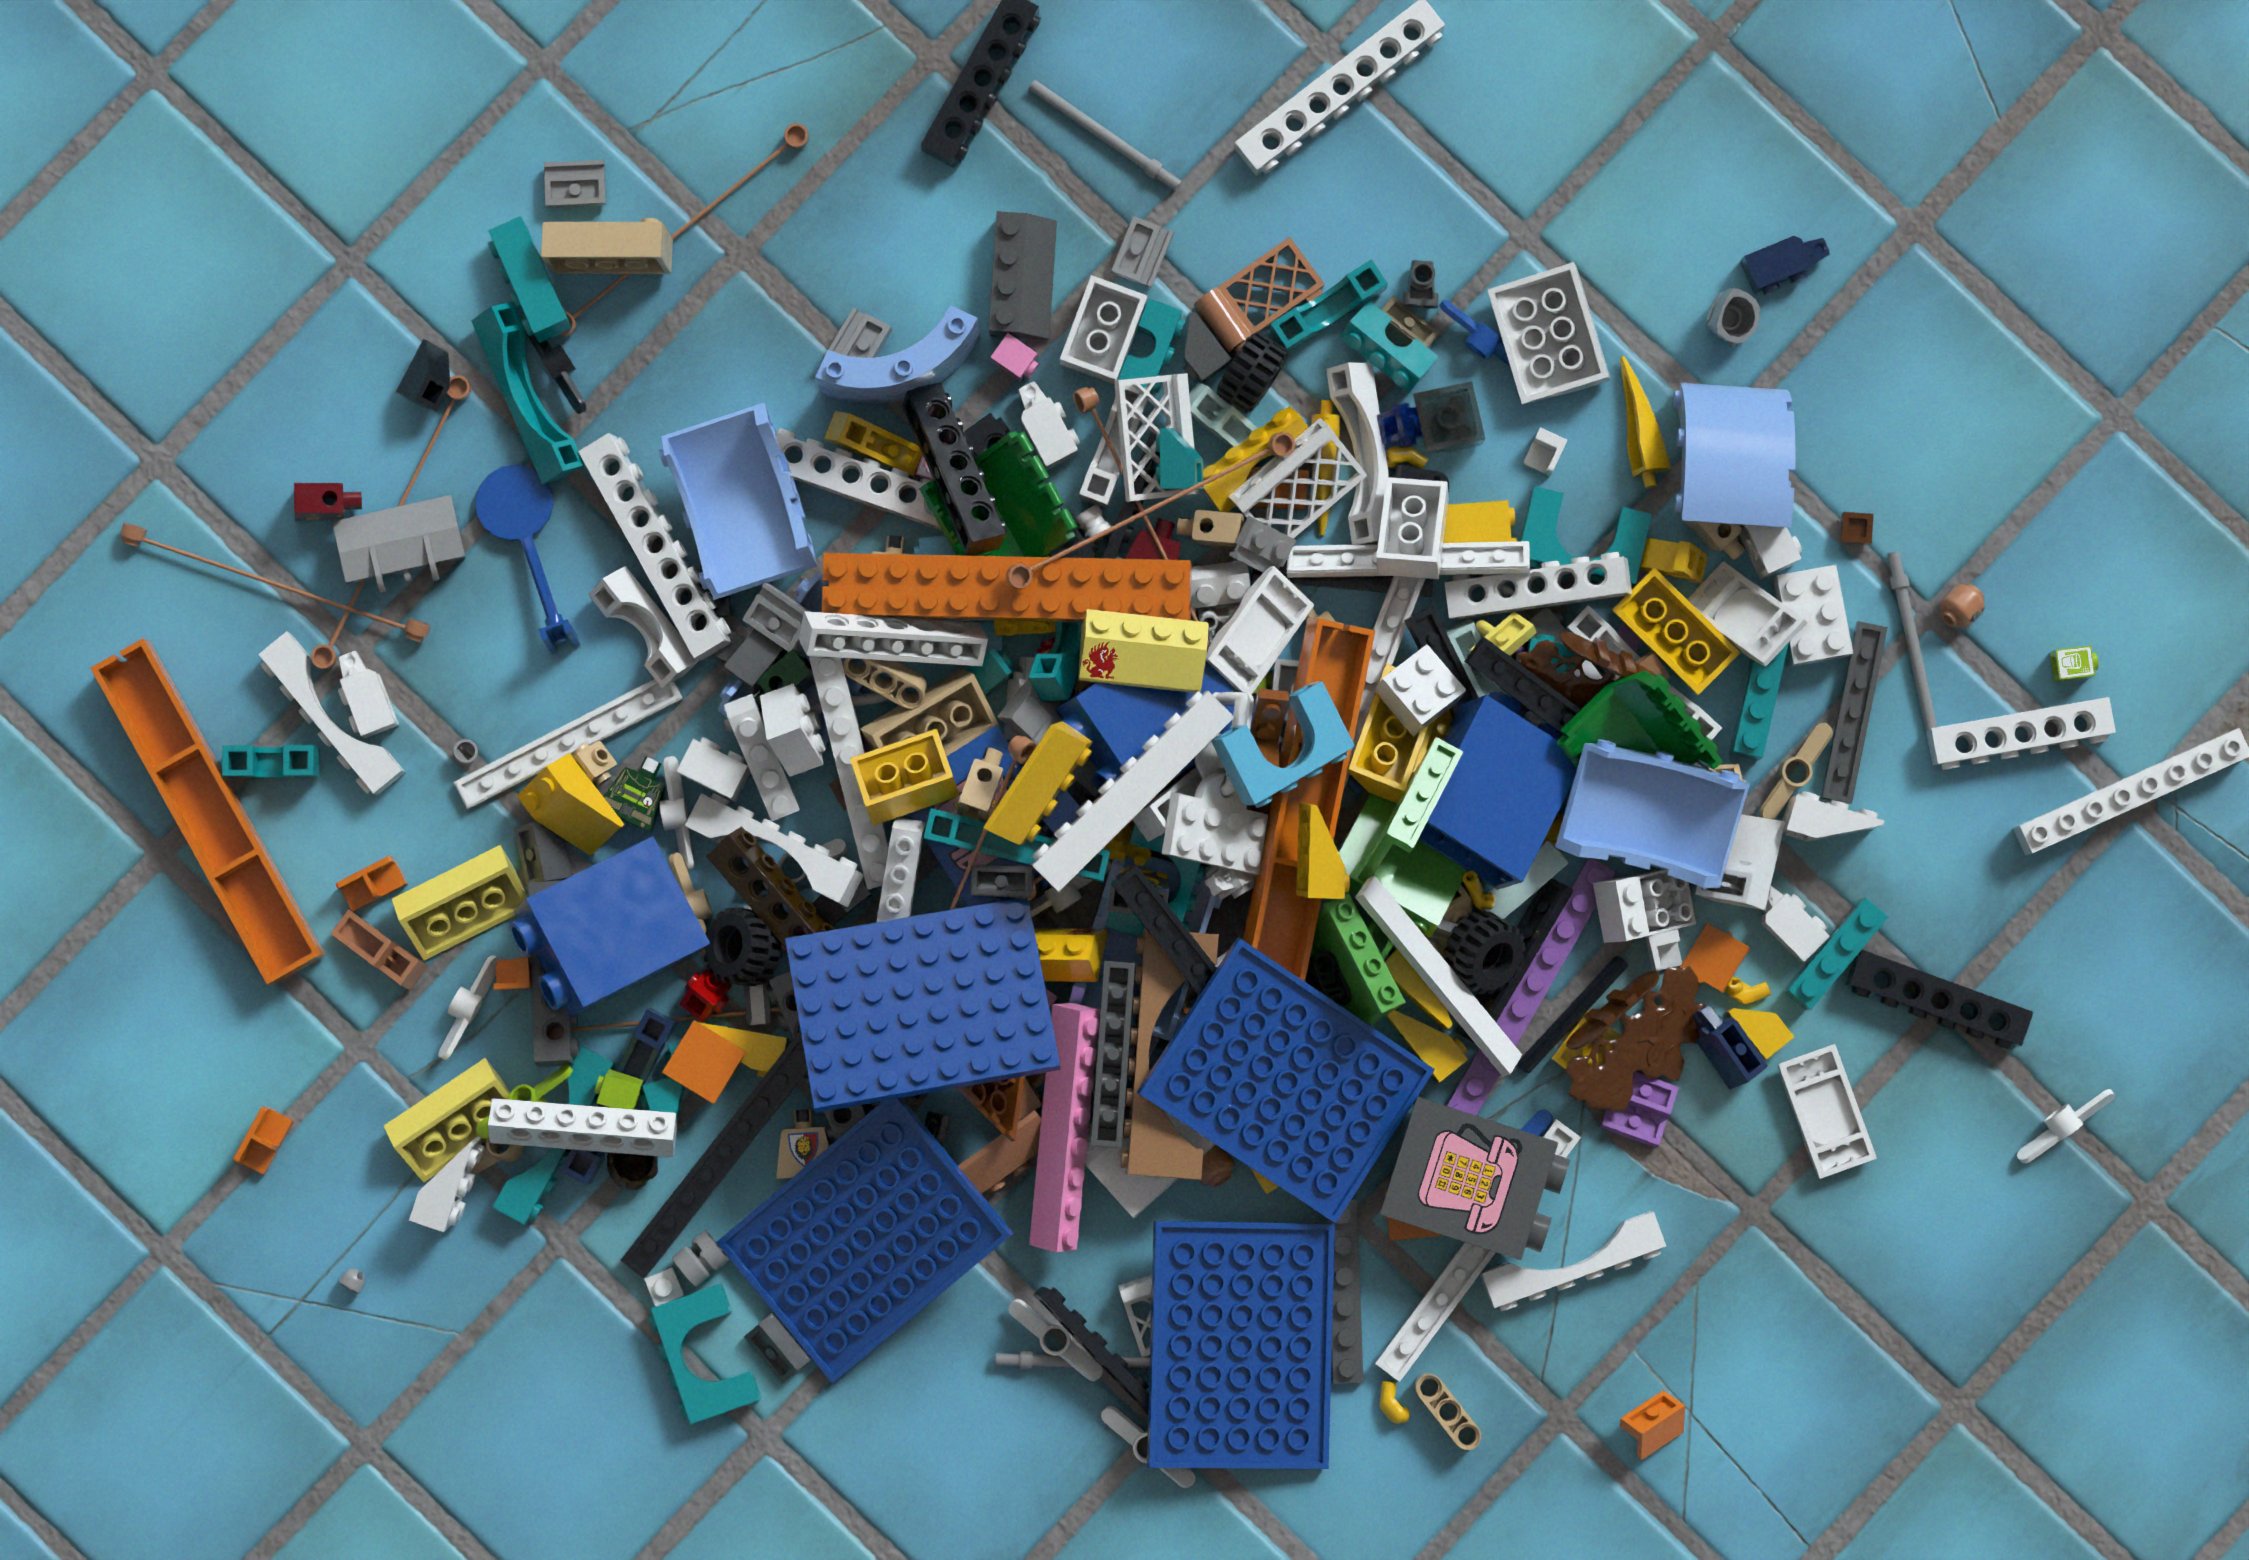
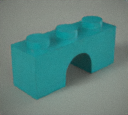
M1148 298L1138 325V331L1149 335L1154 340L1155 350L1151 355L1144 358L1127 354L1118 380L1162 376L1160 372L1163 364H1170L1175 348L1170 347L1174 336L1180 337L1185 324V320L1181 319L1182 310ZM1163 382L1155 383L1149 391L1152 395L1153 392L1159 393Z
M1369 300L1348 323L1340 337L1351 348L1368 359L1373 366L1379 368L1390 377L1396 385L1410 393L1428 373L1439 356L1416 338L1410 345L1405 347L1392 344L1385 334V329L1392 318Z
M253 745L222 746V776L229 779L320 778V748L315 745H283V747H257Z

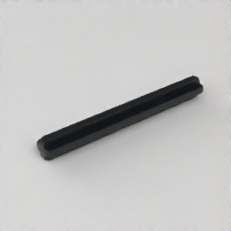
M1615 956L1523 1055L1517 1064L1525 1073H1530L1626 970L1628 967L1627 962L1622 957Z

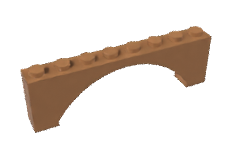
M1144 929L1142 936L1138 935L1136 941V954H1141L1140 966H1135L1134 984H1139L1138 997L1133 996L1132 1015H1137L1136 1027L1130 1028L1129 1045H1134V1058H1128L1127 1076H1132L1131 1088H1126L1125 1106L1130 1107L1129 1119H1124L1123 1137H1128L1127 1150L1122 1149L1120 1166L1121 1168H1126L1125 1175L1201 1180L1203 1149L1195 1148L1175 1129L1161 1108L1137 1093L1150 1073L1149 1049L1155 1023L1171 995L1186 981L1149 932ZM1189 932L1211 961L1217 965L1219 934Z

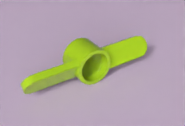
M566 1064L533 1088L527 1084L519 1085L511 1091L508 1100L527 1101L531 1098L530 1101L546 1103L543 1095L567 1079L573 1072V1069ZM489 1116L479 1122L476 1127L478 1136L483 1139L489 1138Z

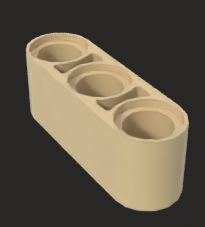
M845 658L843 664L844 672L854 681L904 708L915 709L922 704L927 683L920 673L898 661L862 659L865 664L859 665L852 661L853 658ZM879 673H888L892 678L883 679L879 676ZM905 688H915L918 691V693H908L905 690Z
M1423 1373L1415 1379L1414 1390L1431 1414L1457 1446L1464 1450L1476 1448L1481 1441V1432L1470 1416L1435 1374ZM1426 1379H1433L1436 1382L1437 1388L1432 1395H1424L1421 1392V1383ZM1445 1403H1452L1455 1406L1456 1412L1451 1419L1445 1420L1440 1416V1407ZM1464 1427L1472 1428L1475 1435L1474 1439L1467 1444L1461 1443L1458 1438L1460 1430Z

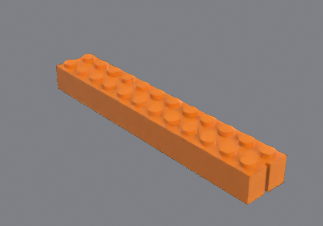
M823 553V581L829 584V586L822 587V613L938 620L1083 622L1086 610L1091 609L1190 620L1191 560L1060 557L1032 571V581L1027 587L1013 588L1007 583L1005 577L1006 571L1011 565L1025 564L1030 568L1050 557Z
M1308 618L1293 692L1311 682L1323 681L1353 741L1375 630L1344 625L1343 623L1321 618ZM1291 706L1279 758L1280 768H1284L1295 761L1300 754L1303 744L1302 729ZM1352 749L1346 752L1348 756L1345 759L1331 764L1329 761L1321 766L1323 771L1311 778L1304 776L1297 780L1298 785L1285 793H1281V791L1272 795L1273 800L1270 803L1260 872L1255 878L1243 940L1304 982L1322 898H1306L1296 895L1299 803L1318 806L1328 831L1334 840Z
M142 638L119 651L122 657L128 659L124 662L121 657L112 655L90 669L267 985L274 986L325 957L326 954L226 777L222 776L221 766L152 643Z

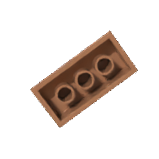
M1034 1110L1018 1122L1015 1141H1010L1002 1133L958 1165L981 1194L986 1190L990 1194L994 1193L1005 1185L1003 1178L1013 1172L1016 1177L1030 1167L1027 1161L1036 1154L1038 1155L1041 1117Z

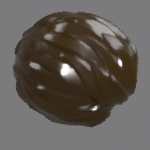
M608 1152L607 1169L611 1179L621 1189L641 1190L650 1179L657 1175L658 1156Z

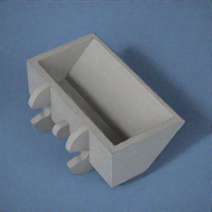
M451 495L332 521L346 584L376 578L379 592L383 593L386 592L383 576L403 572L405 582L411 581L410 570L430 566L433 581L439 580L437 564L466 558Z
M1027 679L997 717L1017 736H1026L1037 747L1050 725L1063 720L1056 708L1067 700L1042 701L1030 680ZM1089 758L1082 767L1080 765L1076 766L1072 772L1075 779L1070 786L1081 795L1096 797L1099 792L1094 785L1092 775L1097 769Z

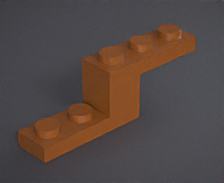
M1258 689L1252 713L1250 732L1265 759L1279 767V737L1289 703V691ZM1270 802L1258 808L1255 805H1246V810L1267 814Z

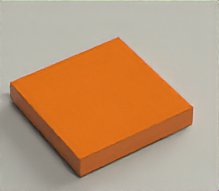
M693 1020L662 1073L715 1104L746 1054V1051Z

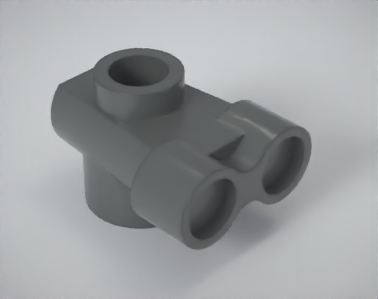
M1413 260L1411 262L1407 291H1403L1402 306L1428 309L1438 308L1439 294L1435 293V269L1432 261ZM1424 274L1426 282L1418 281L1416 275Z

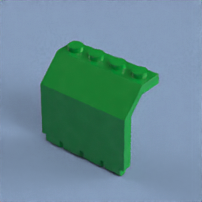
M1014 431L1007 434L974 459L977 468H981L983 471L986 489L988 493L993 495L996 503V512L999 519L1004 520L1007 534L999 550L974 556L1047 557L1075 537L1073 530L1078 526L1067 508L1062 511L1059 507L1064 504V501L1053 482L1045 483L1049 475L1038 455L1030 457L1029 454L1035 450L1025 432L1018 434ZM931 481L924 484L919 490L955 555L966 556L935 482Z
M1644 670L1607 684L1560 730L1563 735L1557 741V745L1568 759H1572L1571 762L1576 769L1578 768L1584 743L1597 744L1598 739L1613 742L1616 744V747L1655 755L1657 750L1673 754L1675 760L1689 764L1700 762L1714 770L1723 762L1716 753L1718 750L1716 744L1710 738L1704 737L1700 732L1702 729L1700 723L1692 716H1688L1684 711L1687 708L1684 702L1676 695H1672L1668 690L1671 687L1669 682L1660 674L1655 676Z

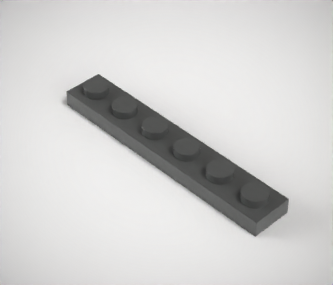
M1861 621L1856 622L1852 641L1853 654L1849 656L1821 794L1822 799L1852 804L1888 627Z
M1351 1199L1337 1223L1326 1218V1223L1335 1224L1332 1320L1333 1384L1364 1383L1357 1199Z

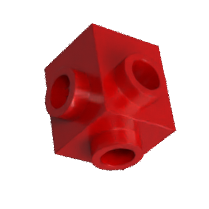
M708 969L700 976L695 973L686 984L685 988L688 991L679 1005L703 1023L713 1011L719 1013L729 1001L726 995L732 985L716 980L713 977V973H710Z

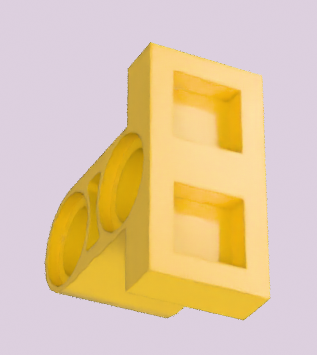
M1646 538L1639 569L1650 572L1655 567L1662 575L1684 578L1689 582L1702 584L1708 555L1691 542L1679 541V543Z

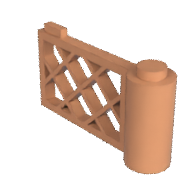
M1289 237L1226 282L1207 292L1194 303V307L1227 352L1232 353L1235 351L1237 354L1252 334L1262 331L1270 323L1289 312L1304 300L1308 303L1323 294L1321 288L1325 284ZM1287 247L1295 257L1293 267L1277 264L1278 253ZM1274 257L1273 263H1267L1269 259ZM1298 262H1299L1300 265L1303 267V269H1302V268H1297ZM1258 267L1272 269L1270 284L1253 281L1254 270ZM1275 270L1293 272L1290 287L1273 285ZM1250 273L1249 280L1242 279ZM1296 273L1308 275L1315 285L1308 290L1294 288ZM1235 283L1248 285L1246 301L1234 299L1227 289ZM1252 286L1269 289L1266 304L1249 301ZM1272 290L1288 292V304L1283 307L1270 305ZM1293 293L1300 294L1298 297L1293 299ZM1239 305L1245 306L1244 312L1239 307ZM1248 307L1265 309L1264 321L1254 327L1247 317ZM1269 310L1276 311L1271 316H1269Z

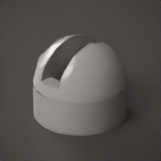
M468 739L457 742L453 751L455 760L463 765L473 763L478 755L477 745ZM462 747L471 759L467 760L459 749Z
M351 1268L342 1274L338 1283L360 1294L365 1284V1276L362 1271L358 1272L357 1268Z

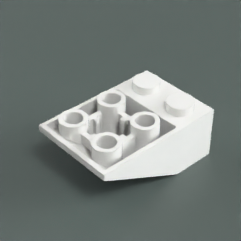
M1241 561L1192 567L1191 607L1199 622H1208V642L1210 645L1216 633L1235 614L1245 592L1250 588L1247 564Z
M1802 791V794L1798 793L1789 798L1782 817V821L1785 822L1783 835L1806 842L1874 829L1884 825L1885 822L1877 818L1878 813L1866 809L1854 812L1848 810L1849 805L1835 800H1831V803H1824L1819 801L1820 796Z
M1741 814L1720 888H1702L1697 886L1695 894L1714 902L1765 910L1785 822Z
M1659 869L1593 883L1604 943L1629 941L1695 925L1696 921L1689 882L1667 875L1669 869Z
M477 1136L418 1191L409 1221L445 1232L451 1225L455 1226L457 1220H461L466 1207V1203L462 1202L466 1192H470L475 1180V1174L471 1173L476 1163L479 1164L484 1153L485 1146L481 1145L483 1138Z

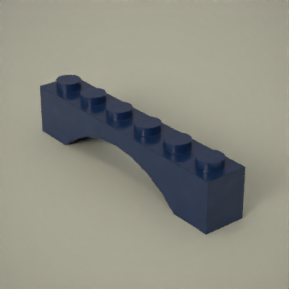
M653 1008L647 1009L616 1071L644 1080L642 1085H645L678 1022ZM601 1104L597 1105V1107H607ZM571 1149L560 1171L588 1185L594 1180L608 1152Z

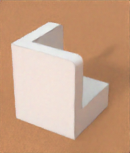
M1540 427L1525 457L1524 465L1550 477L1567 443V439Z
M1678 929L1645 937L1652 971H1661L1662 969L1682 964L1678 946L1680 941Z

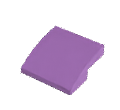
M1634 1072L1632 1081L1633 1095L1626 1110L1618 1112L1610 1111L1606 1108L1600 1128L1657 1149L1679 1087L1655 1078H1647L1644 1074Z

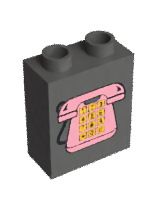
M1417 1097L1380 1215L1521 1260L1525 1248L1540 1253L1542 1251L1552 1217L1536 1212L1544 1189L1560 1194L1570 1159L1555 1154L1558 1146L1557 1141Z

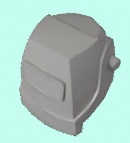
M1729 288L1718 294L1714 299L1707 314L1706 325L1720 339L1729 341V346L1735 347L1738 343H1745L1758 328L1760 307L1756 299L1749 293L1737 288Z

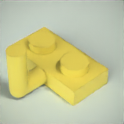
M1516 612L1511 613L1496 627L1485 620H1479L1476 623L1480 636L1488 639L1509 656L1537 633L1534 625Z

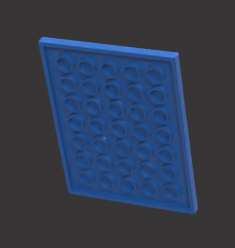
M1016 898L785 938L815 1113L1061 1070L1028 898Z
M1237 937L1137 1093L1332 1222L1337 1223L1435 1069Z
M902 1098L881 1102L716 1243L830 1382L834 1383L1008 1239L1013 1232Z
M1154 1220L1147 1442L1148 1468L1329 1469L1335 1224Z

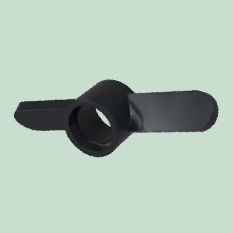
M525 329L526 335L573 410L577 414L585 412L586 403L568 375L575 371L576 368L561 344L552 349L547 340L539 343L535 335L529 336Z

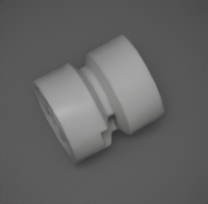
M706 1230L692 1240L691 1248L685 1246L672 1257L681 1272L695 1287H698L710 1277L709 1271L711 1269L717 1271L730 1260L716 1243L717 1241Z

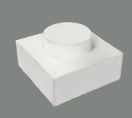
M674 1267L644 1279L655 1306L685 1295Z

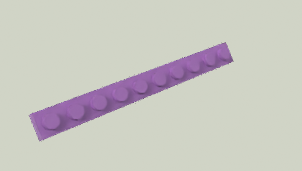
M1588 858L1571 887L1574 892L1496 1022L1515 1046H1517L1597 906L1593 883L1612 879L1616 873L1593 858ZM1480 1048L1446 1105L1473 1115L1478 1114L1500 1075L1499 1071Z

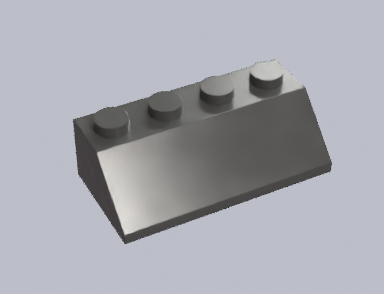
M997 211L989 321L990 336L1005 337L1009 333L1015 338L1050 339L1056 220L1028 213Z

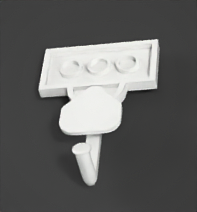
M1215 692L1212 694L1224 707L1234 706V718L1232 719L1231 728L1238 725H1247L1250 730L1254 699L1251 694L1246 692ZM1210 741L1195 757V765L1203 779L1196 789L1195 796L1171 793L1162 854L1247 874L1259 875L1268 815L1246 810V805H1243Z

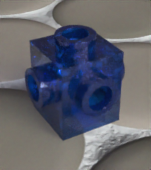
M1402 403L1391 406L1392 410L1377 415L1382 444H1399V448L1412 447L1417 445L1416 440L1428 436L1422 407H1410L1409 403Z

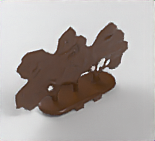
M1567 631L1561 632L1560 640L1575 656L1561 657L1558 647L1549 640L1537 642L1530 652L1516 654V661L1580 709L1589 703L1607 684L1614 682V674L1626 678L1644 670L1656 676L1649 669L1635 663L1632 654L1624 650L1617 654L1608 650L1606 642L1597 637L1592 642ZM1553 658L1560 659L1558 663H1551ZM1587 660L1607 670V672L1601 679H1592L1585 675L1582 668L1583 662ZM1565 663L1568 666L1572 663L1575 664L1566 673L1560 674L1556 672V668ZM1576 669L1580 670L1579 677L1574 675ZM1520 704L1522 706L1523 711L1531 712L1522 704Z
M1686 966L1684 969L1668 967L1663 976L1662 987L1658 992L1650 991L1659 981V972H1647L1634 979L1622 990L1614 989L1606 996L1609 1002L1600 1010L1591 1009L1584 1015L1587 1021L1569 1037L1566 1047L1570 1050H1578L1592 1042L1593 1045L1589 1056L1579 1055L1572 1057L1567 1062L1566 1073L1572 1082L1569 1096L1573 1097L1575 1101L1585 1100L1591 1109L1602 1110L1607 1108L1610 1111L1624 1112L1633 1095V1073L1637 1070H1642L1647 1078H1658L1664 1075L1666 1079L1679 1081L1685 1061L1679 1050L1680 1044H1698L1696 1039L1701 1035L1692 1014L1701 1007L1706 1006L1702 1003H1694L1700 983L1690 966ZM1643 998L1645 1008L1643 1012L1626 1016L1625 1013ZM1659 998L1662 1001V1005L1657 1006L1653 1000ZM1620 1019L1624 1025L1622 1035L1616 1040H1604L1601 1034ZM1611 1044L1614 1046V1049L1608 1051L1606 1045ZM1599 1046H1602L1605 1052V1062L1601 1066L1597 1064L1596 1053L1599 1054L1601 1052ZM1590 1058L1593 1060L1592 1067L1587 1065V1061Z

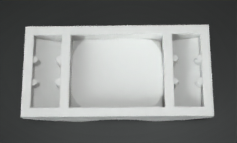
M1724 561L1687 599L1744 655L1765 667L1807 623L1799 614Z
M1270 566L1245 592L1235 614L1216 633L1208 649L1206 661L1238 692H1246L1252 695L1314 604L1275 566Z
M1836 1044L1777 1064L1787 1098L1800 1127L1804 1145L1819 1179L1877 1159Z

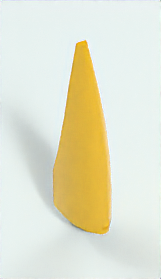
M1625 356L1620 357V366L1626 404L1627 453L1633 477H1643L1645 488H1652L1657 486L1654 474L1671 470V465L1649 400Z
M1321 400V414L1311 415V425L1321 418L1330 426L1340 440L1341 416L1333 414L1332 400ZM1331 440L1322 447L1320 458L1335 459L1336 446ZM1311 463L1312 474L1314 463ZM1320 464L1318 479L1332 480L1334 464ZM1317 484L1315 500L1327 499L1331 494L1332 485ZM1331 507L1316 519L1319 536L1325 535Z

